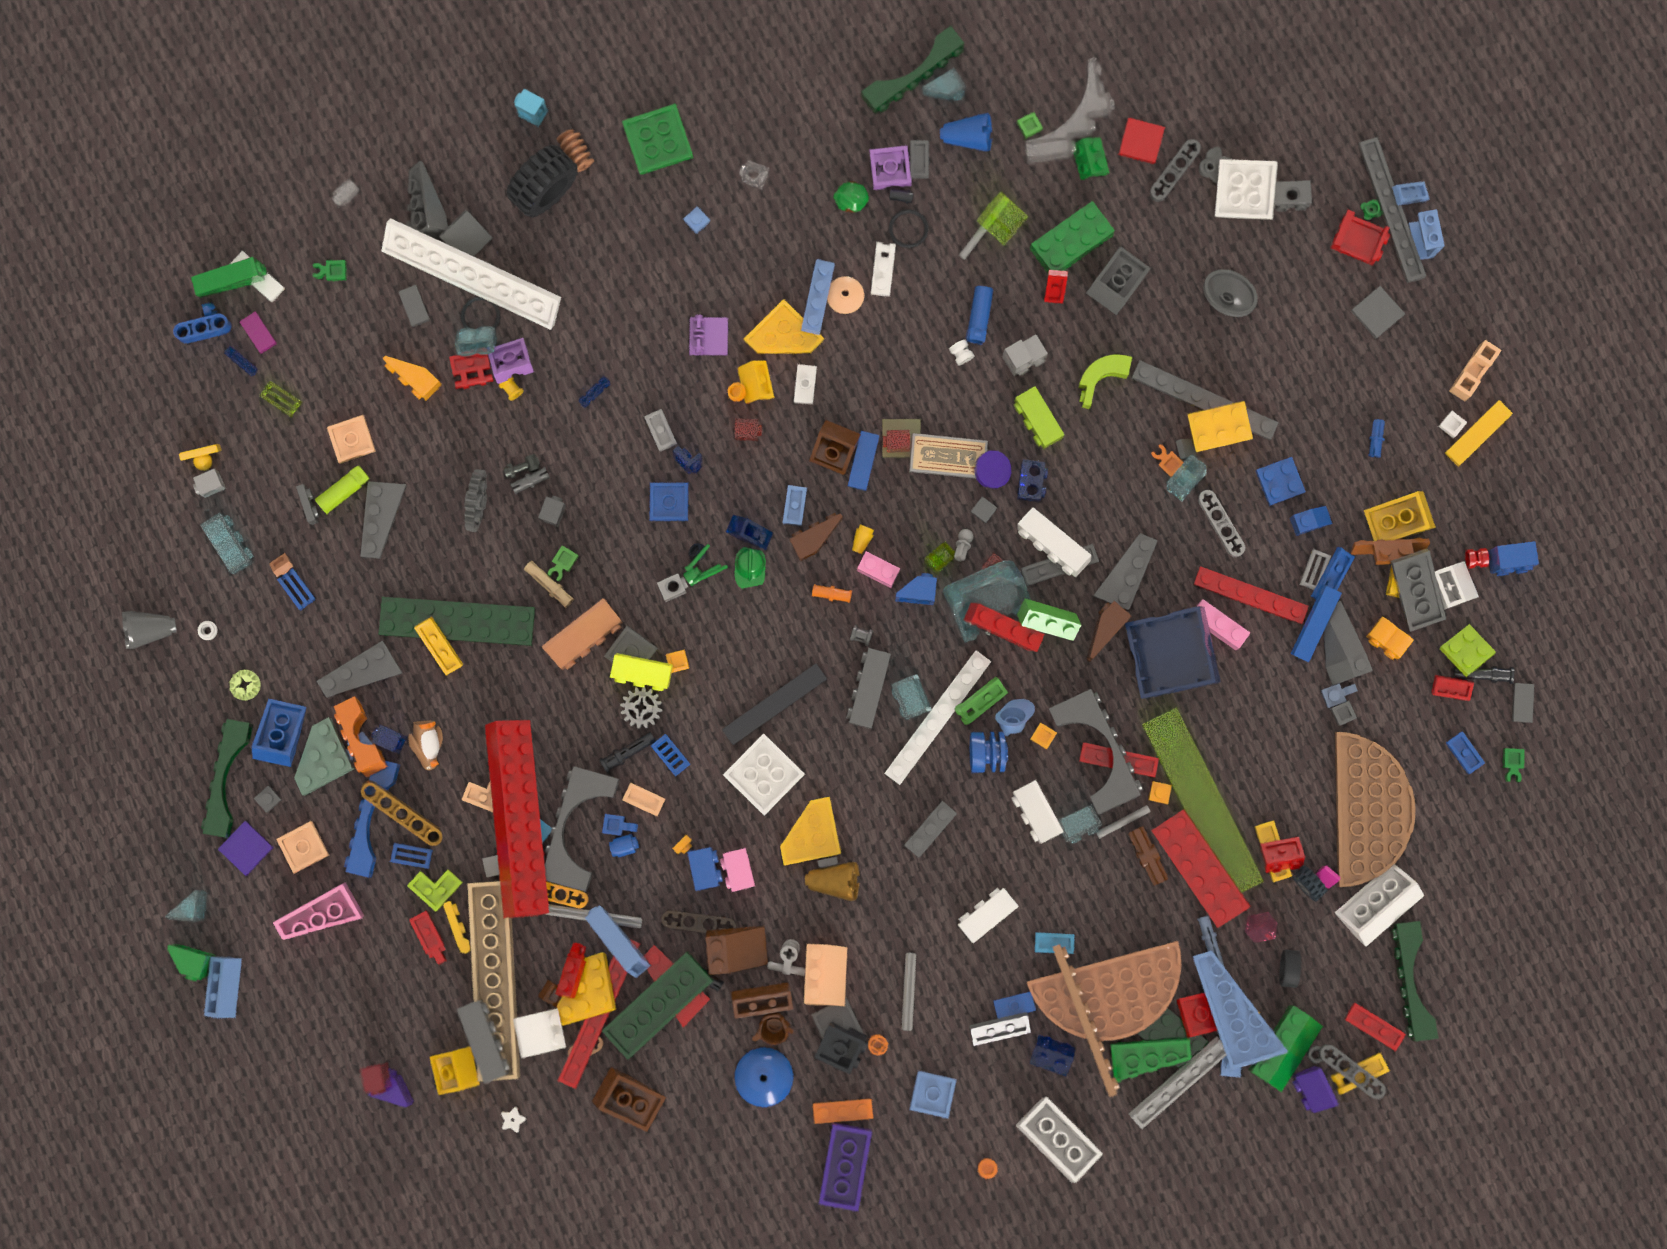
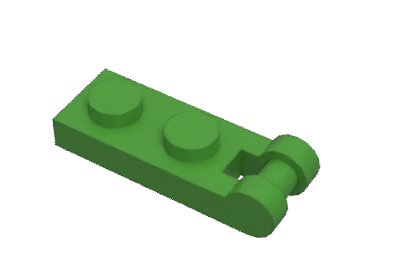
M994 677L965 702L958 704L954 710L957 715L962 717L961 720L964 725H968L1008 692L1000 680Z

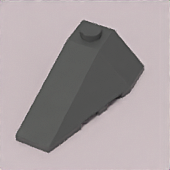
M1341 601L1337 602L1324 630L1325 668L1332 686L1373 671L1367 654Z

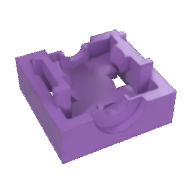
M907 146L870 150L874 190L894 185L900 187L911 186Z
M524 338L487 349L497 384L507 381L514 373L527 375L534 372Z

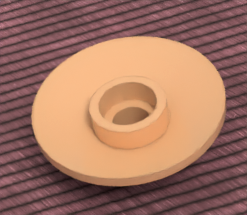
M840 277L830 284L827 301L836 312L842 314L852 313L862 305L864 291L857 280L851 277ZM848 291L849 295L845 297L842 295V292Z

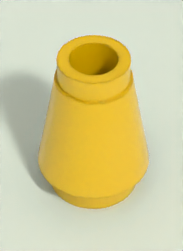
M860 524L859 528H856L852 550L862 554L873 538L874 530Z

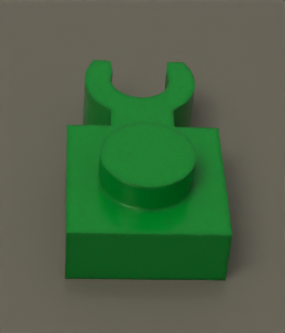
M345 260L326 261V266H322L319 263L313 264L314 269H320V273L313 274L315 279H321L326 276L327 281L347 280Z
M1503 749V768H1508V772L1505 775L1506 782L1511 781L1510 777L1512 774L1516 776V782H1521L1522 776L1519 769H1524L1525 749Z

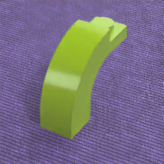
M1109 355L1096 360L1087 368L1078 388L1085 389V391L1081 392L1079 401L1083 402L1082 408L1089 409L1091 407L1095 385L1102 378L1114 376L1127 379L1132 357Z

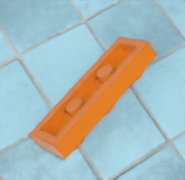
M872 1099L813 1103L815 1124L873 1119Z

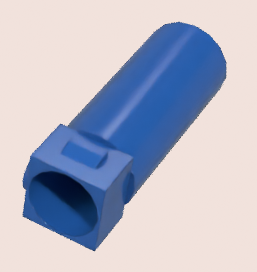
M975 287L970 321L966 333L967 342L981 345L985 342L994 291L990 287Z

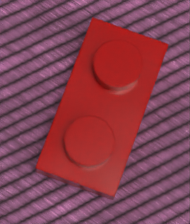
M1048 271L1044 302L1063 304L1068 271Z

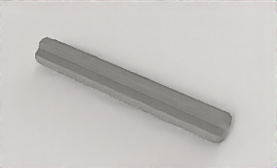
M906 953L902 1012V1030L911 1031L913 1024L915 953Z

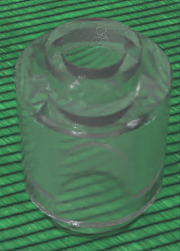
M348 179L346 182L343 181L331 193L333 195L331 199L338 207L341 205L345 207L357 196L359 188Z

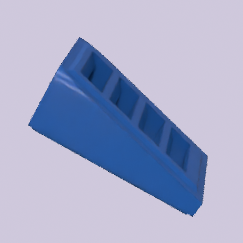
M666 734L651 745L675 777L691 765ZM667 741L668 745L659 751L658 748ZM672 747L673 751L664 757L663 754ZM677 753L678 757L669 763L668 760ZM682 759L683 763L674 769L673 766Z

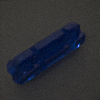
M232 346L225 350V355L250 376H254L257 373L258 369L239 352L237 353Z
M603 376L598 384L595 383L586 392L585 396L583 395L579 398V403L586 408L591 400L594 401L603 392V389H606L611 384L610 381Z

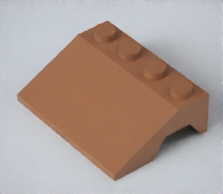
M603 598L545 643L542 648L562 670L564 668L568 670L576 664L574 660L580 656L583 658L591 652L590 648L592 646L602 644L606 640V635L610 632L614 634L620 630V625L623 622Z

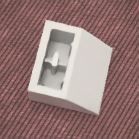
M1465 561L1435 571L1444 610L1479 597Z

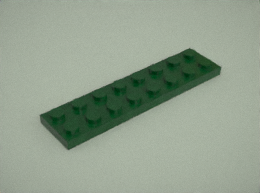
M382 597L378 635L421 638L414 627L432 616L447 640L532 646L535 607Z

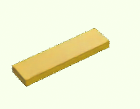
M1500 400L1497 401L1445 454L1457 466H1460L1513 413Z

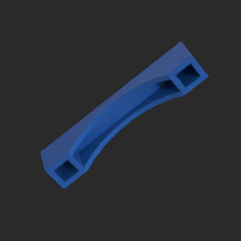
M385 761L388 767L372 774L369 780L388 790L396 784L400 764ZM367 786L364 791L366 794L372 795L376 789L373 786ZM362 799L359 806V811H361L360 818L356 819L354 825L356 834L355 837L351 838L349 845L351 853L350 856L346 857L344 867L348 873L372 878L376 856L370 841V822L375 806L366 799Z

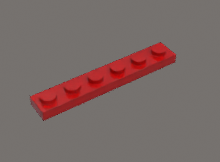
M1201 566L1193 584L1298 624H1303L1309 607Z

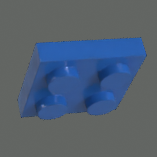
M1292 457L1256 470L1269 506L1306 492Z

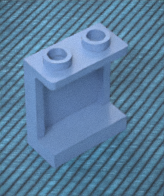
M1437 209L1419 212V221L1408 224L1420 260L1434 258L1445 246Z

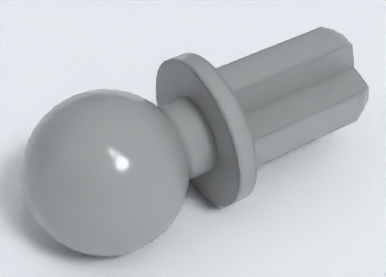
M963 529L958 534L959 540L956 542L957 548L954 558L959 562L965 560L967 551L971 548L970 542L973 540V533L969 529Z

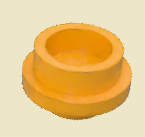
M738 382L730 385L728 388L729 398L736 402L743 400L746 396L745 386Z

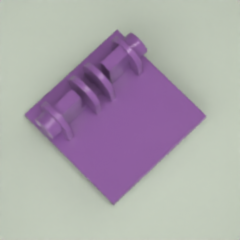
M695 315V318L690 317V355H727L728 318H703V315Z

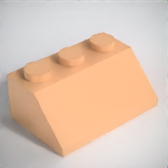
M807 944L804 1004L845 1006L847 947Z

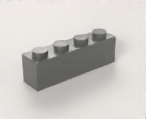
M868 648V652H863L861 663H864L863 671H858L856 679L860 683L858 689L853 691L851 700L855 701L853 708L849 707L847 719H850L849 724L872 729L890 653Z
M481 999L458 1008L459 1017L484 1084L508 1075L510 1064L507 1058H503L501 1052L504 1050L500 1039H496L494 1034L497 1030L494 1022L490 1021L487 1015L490 1013L487 1003H483Z

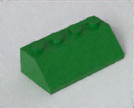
M1289 1005L1273 1030L1288 1053L1253 1063L1248 1071L1282 1092L1323 1026L1294 1005Z

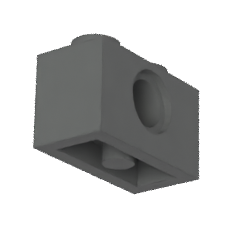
M1310 181L1276 182L1274 209L1276 211L1283 212L1287 211L1288 208L1303 211L1311 205ZM1286 194L1294 195L1295 200H1289Z

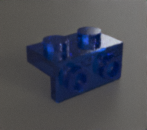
M1038 1035L1029 1064L1067 1076L1074 1059L1075 1047L1068 1043L1053 1040L1048 1036Z

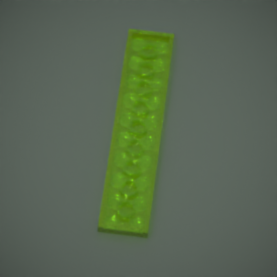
M1177 707L1142 724L1183 809L1186 810L1240 891L1244 892L1264 882Z

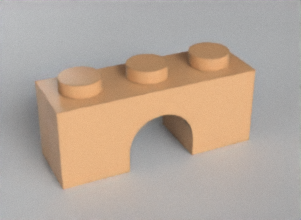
M1483 341L1449 391L1463 401L1469 399L1480 384V379L1493 364L1501 350L1490 342Z

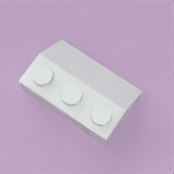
M1036 780L1012 792L1014 795L1011 797L1016 807L1020 806L1023 812L1021 817L1026 825L1029 824L1032 828L1030 834L1035 842L1039 841L1041 844L1063 833Z

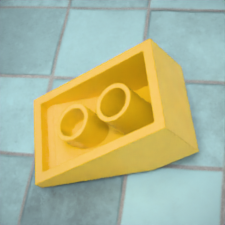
M1421 491L1364 510L1374 541L1380 539L1385 541L1403 539L1436 528L1424 492Z

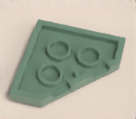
M328 717L311 728L294 777L303 796L355 769L332 718Z

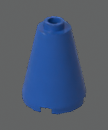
M983 113L946 123L943 128H940V139H943L944 143L990 151L992 139H990V132H992L991 116L989 113Z

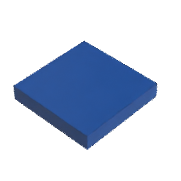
M650 483V521H688V483Z

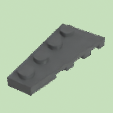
M368 481L360 557L381 559L403 493L407 487L406 484Z
M1140 533L1093 597L1110 604L1115 601L1124 610L1129 611L1158 540Z
M381 641L322 677L317 683L326 698L403 674L384 641Z

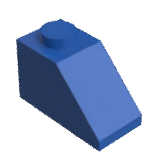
M1326 506L1310 509L1290 517L1296 536L1332 524Z

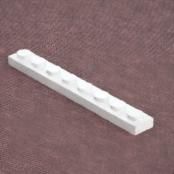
M978 651L973 653L884 773L899 785L902 783L954 713V708L963 701L991 663L989 659Z

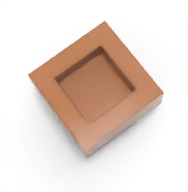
M286 553L269 563L277 577L287 573L293 567Z

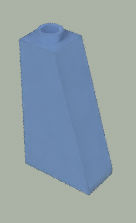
M594 907L588 912V916L585 919L629 974L637 978L651 966L603 907Z

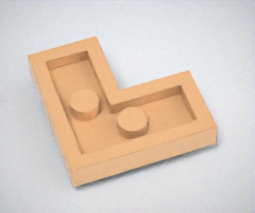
M469 782L462 800L493 812L490 782L487 789Z

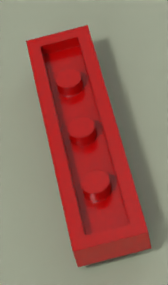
M1082 743L1079 762L1113 769L1114 758L1112 748ZM1126 752L1127 755H1124L1127 763L1131 762L1135 774L1155 778L1159 758Z

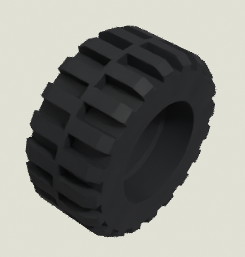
M555 145L546 146L542 150L537 151L535 155H532L516 171L514 177L510 180V184L507 186V197L524 215L537 217L539 214L541 215L546 210H549L570 189L578 174L577 164L560 147Z

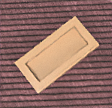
M630 783L622 799L657 817L665 802V798Z

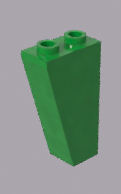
M250 257L192 276L191 279L196 296L201 298L265 280L264 275H267V270L264 264L256 258Z

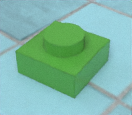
M1034 112L1017 120V124L1025 139L1043 129Z

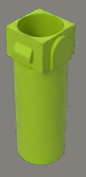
M356 466L319 495L315 501L328 514L360 489L370 478L360 466Z

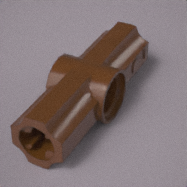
M1142 826L1129 832L1128 835L1136 850V856L1140 858V864L1142 868H1145L1152 885L1155 886L1169 879L1160 862V855L1154 844L1151 843L1144 827Z

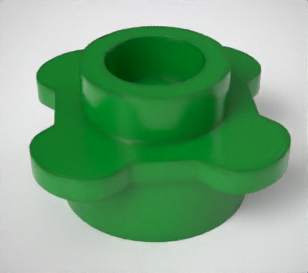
M1375 199L1368 203L1363 202L1360 206L1364 212L1365 220H1370L1373 217L1378 218L1382 215L1380 205Z

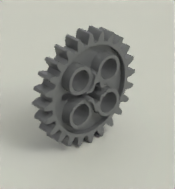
M474 470L470 479L469 490L466 493L464 502L466 509L464 522L467 531H478L483 517V510L486 508L487 474L485 470Z

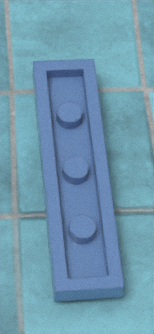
M816 259L801 331L816 335L820 334L835 263Z

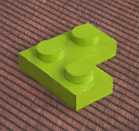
M447 870L436 883L420 871L407 886L437 912L463 882L450 870Z

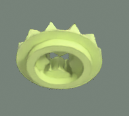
M239 670V672L233 674L229 681L231 693L239 700L254 698L261 686L259 677L250 670ZM242 678L245 682H252L247 685V692L244 688L238 687L242 684Z

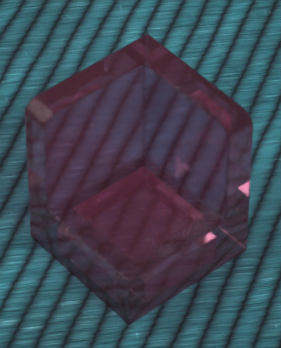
M1269 912L1251 915L1247 917L1245 932L1255 943L1275 939L1278 923Z

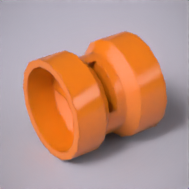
M873 1035L869 1038L868 1048L871 1053L882 1055L887 1051L888 1043L882 1035Z

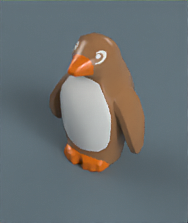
M431 720L413 722V735L409 734L408 736L410 747L421 762L422 767L428 771L433 770L439 765L437 755L443 740L441 728L437 726L435 729V721Z

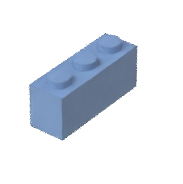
M210 957L204 1016L235 1018L242 959Z

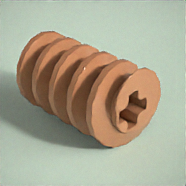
M568 130L562 133L557 138V141L561 144V149L577 164L578 172H581L588 168L594 162V159H587L591 154L590 152L584 153L587 146H580L584 142L583 139L577 140L580 137V133H573L574 130Z

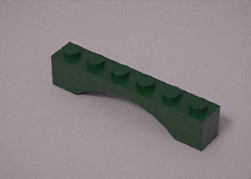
M949 26L936 36L929 56L916 70L898 79L876 80L861 91V98L874 114L884 112L889 107L888 104L892 101H899L904 96L903 93L908 89L912 91L923 78L924 80L930 78L935 69H942L948 64L950 58L960 56L964 49L963 40L952 26Z
M230 719L223 723L221 730L223 739L222 742H219L217 749L219 758L218 761H215L213 769L215 777L214 780H211L209 788L211 796L207 800L205 807L207 815L203 819L201 826L203 834L229 838L231 835L234 818L226 800L227 776L234 759L250 743L254 724Z
M1420 921L1395 923L1393 928H1391V936L1396 941L1394 956L1399 961L1397 975L1402 980L1400 995L1405 999L1403 1014L1408 1019L1409 1026H1406L1407 1036L1411 1038V1041L1415 1042L1438 1039L1436 1020L1421 1003L1414 984V961L1417 951L1423 942Z

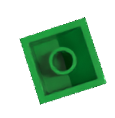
M181 944L168 945L167 949L179 972L186 975V979L197 981L202 980V978H208L210 957H215L214 954Z

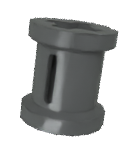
M854 625L850 641L855 640L865 643V646H869L873 630L870 629L868 631L858 628V625Z

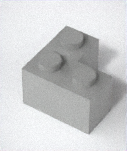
M1034 335L1024 342L1019 340L1007 347L1002 358L1013 376L1017 374L1022 376L1029 371L1028 368L1035 364L1037 367L1044 363L1048 353L1037 335Z

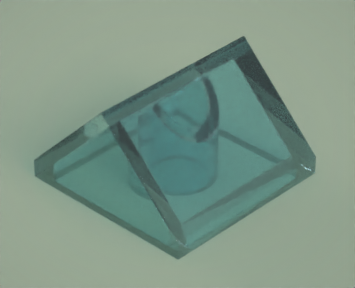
M195 890L165 917L171 920L205 921L208 893L205 890Z

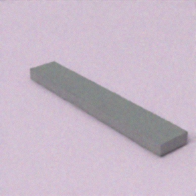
M1218 1037L1214 1038L1129 1113L1141 1129L1226 1056L1222 1041Z

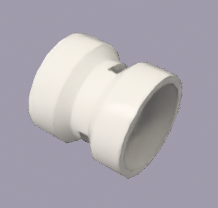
M965 339L949 348L951 354L955 355V361L958 365H962L974 358L973 352L967 348L968 343Z

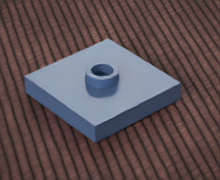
M918 1071L910 1110L948 1118L956 1079Z

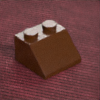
M825 420L819 431L809 461L845 475L861 434Z

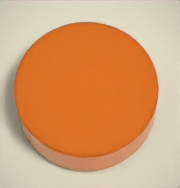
M985 1158L979 1162L978 1172L983 1178L990 1179L996 1175L998 1168L994 1160Z

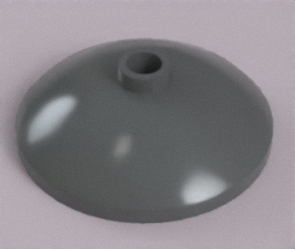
M1216 270L1210 273L1204 281L1203 291L1206 299L1214 309L1224 315L1243 317L1250 314L1257 305L1258 297L1254 286L1248 279L1237 272Z

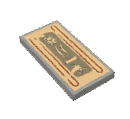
M913 433L909 472L976 479L974 474L975 462L981 454L987 452L988 441Z

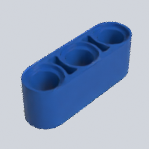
M214 314L179 323L174 327L173 334L182 343H191L224 335L231 330L232 326L231 322L224 315ZM223 320H224V321H225L224 326L221 327V328H218V327H217L218 323H219L220 321H223ZM206 325V330L199 333V328ZM183 330H188L187 335L185 337H181V332Z

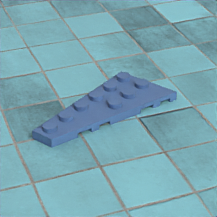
M1209 951L1193 956L1231 1070L1288 1053L1215 954Z

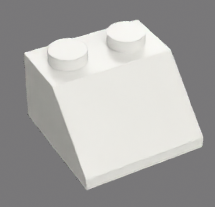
M558 1009L513 1019L521 1058L566 1047Z

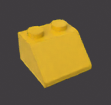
M471 1046L429 1057L438 1095L480 1085Z

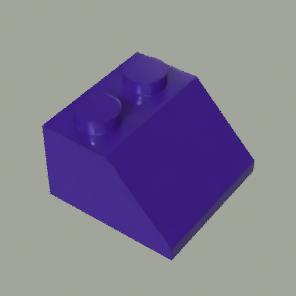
M1312 1066L1293 1075L1295 1081L1292 1083L1296 1091L1301 1092L1303 1096L1301 1102L1306 1110L1316 1113L1339 1105L1321 1068Z
M389 1068L392 1086L386 1088L387 1092L371 1097L402 1107L412 1105L414 1100L402 1076L398 1075L396 1070Z

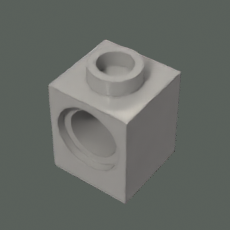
M216 469L193 478L195 481L193 487L196 493L204 498L226 489L219 471Z
M679 574L657 583L665 602L687 593L685 588L688 585L685 578H680ZM671 583L679 584L676 592L669 591L668 588Z

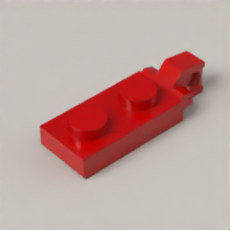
M426 910L409 919L425 953L430 958L434 957L438 965L446 962L447 960L443 954V951L446 950L445 944L429 912Z
M573 943L561 974L556 995L575 998L586 961H584L586 947L584 945Z

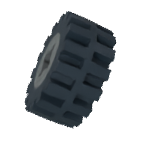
M1305 865L1292 875L1293 880L1300 889L1315 902L1328 891L1321 879Z

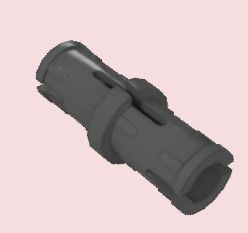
M543 467L530 475L529 473L526 474V477L510 484L512 488H515L513 491L517 494L529 487H535V484L549 479L550 476L546 473V468Z

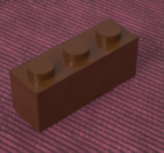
M789 982L731 991L735 1019L793 1009Z

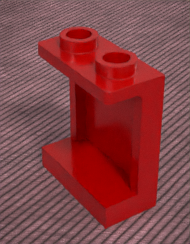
M1347 210L1333 240L1331 249L1370 265H1373L1376 261L1379 262L1383 254L1381 250L1382 245H1386L1390 237L1388 233L1390 227L1381 228L1355 217V212Z

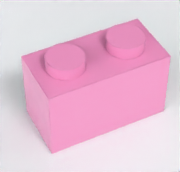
M866 551L857 571L892 588L900 568Z
M746 848L724 853V858L720 860L723 870L727 869L728 877H725L727 889L731 888L732 892L754 887L755 883Z

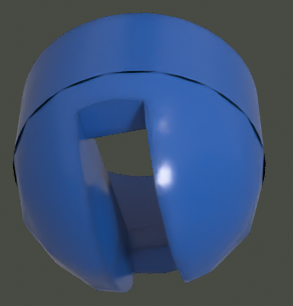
M211 303L202 304L205 317L217 313L216 310L211 311L216 308L215 305Z

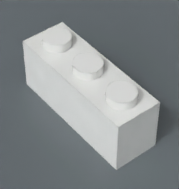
M996 888L989 894L991 897L986 902L982 900L974 906L976 910L973 913L969 914L967 912L959 918L960 923L958 926L972 943L1019 907L1004 888L1001 890Z

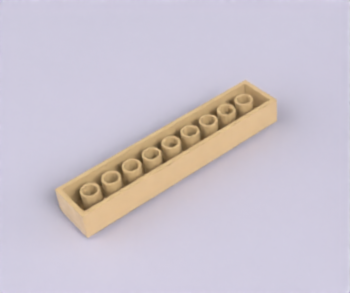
M500 881L468 884L474 1002L482 999L483 1003H487L490 1011L487 1015L489 1020L494 1022L497 1030L494 1034L496 1039H500L504 1050L501 1051L503 1058H507L510 1064L509 1074L496 1080L518 1079L520 1077L519 1044L513 1019L517 1018L512 918L503 919ZM477 1065L478 1081H483Z

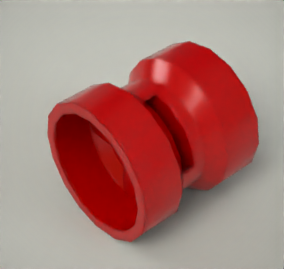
M1480 548L1478 551L1473 549L1466 550L1465 562L1467 568H1475L1476 566L1481 568L1488 567V550L1486 548Z

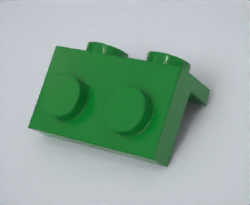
M1100 137L1082 138L1072 145L1081 180H1086L1090 176L1109 174Z

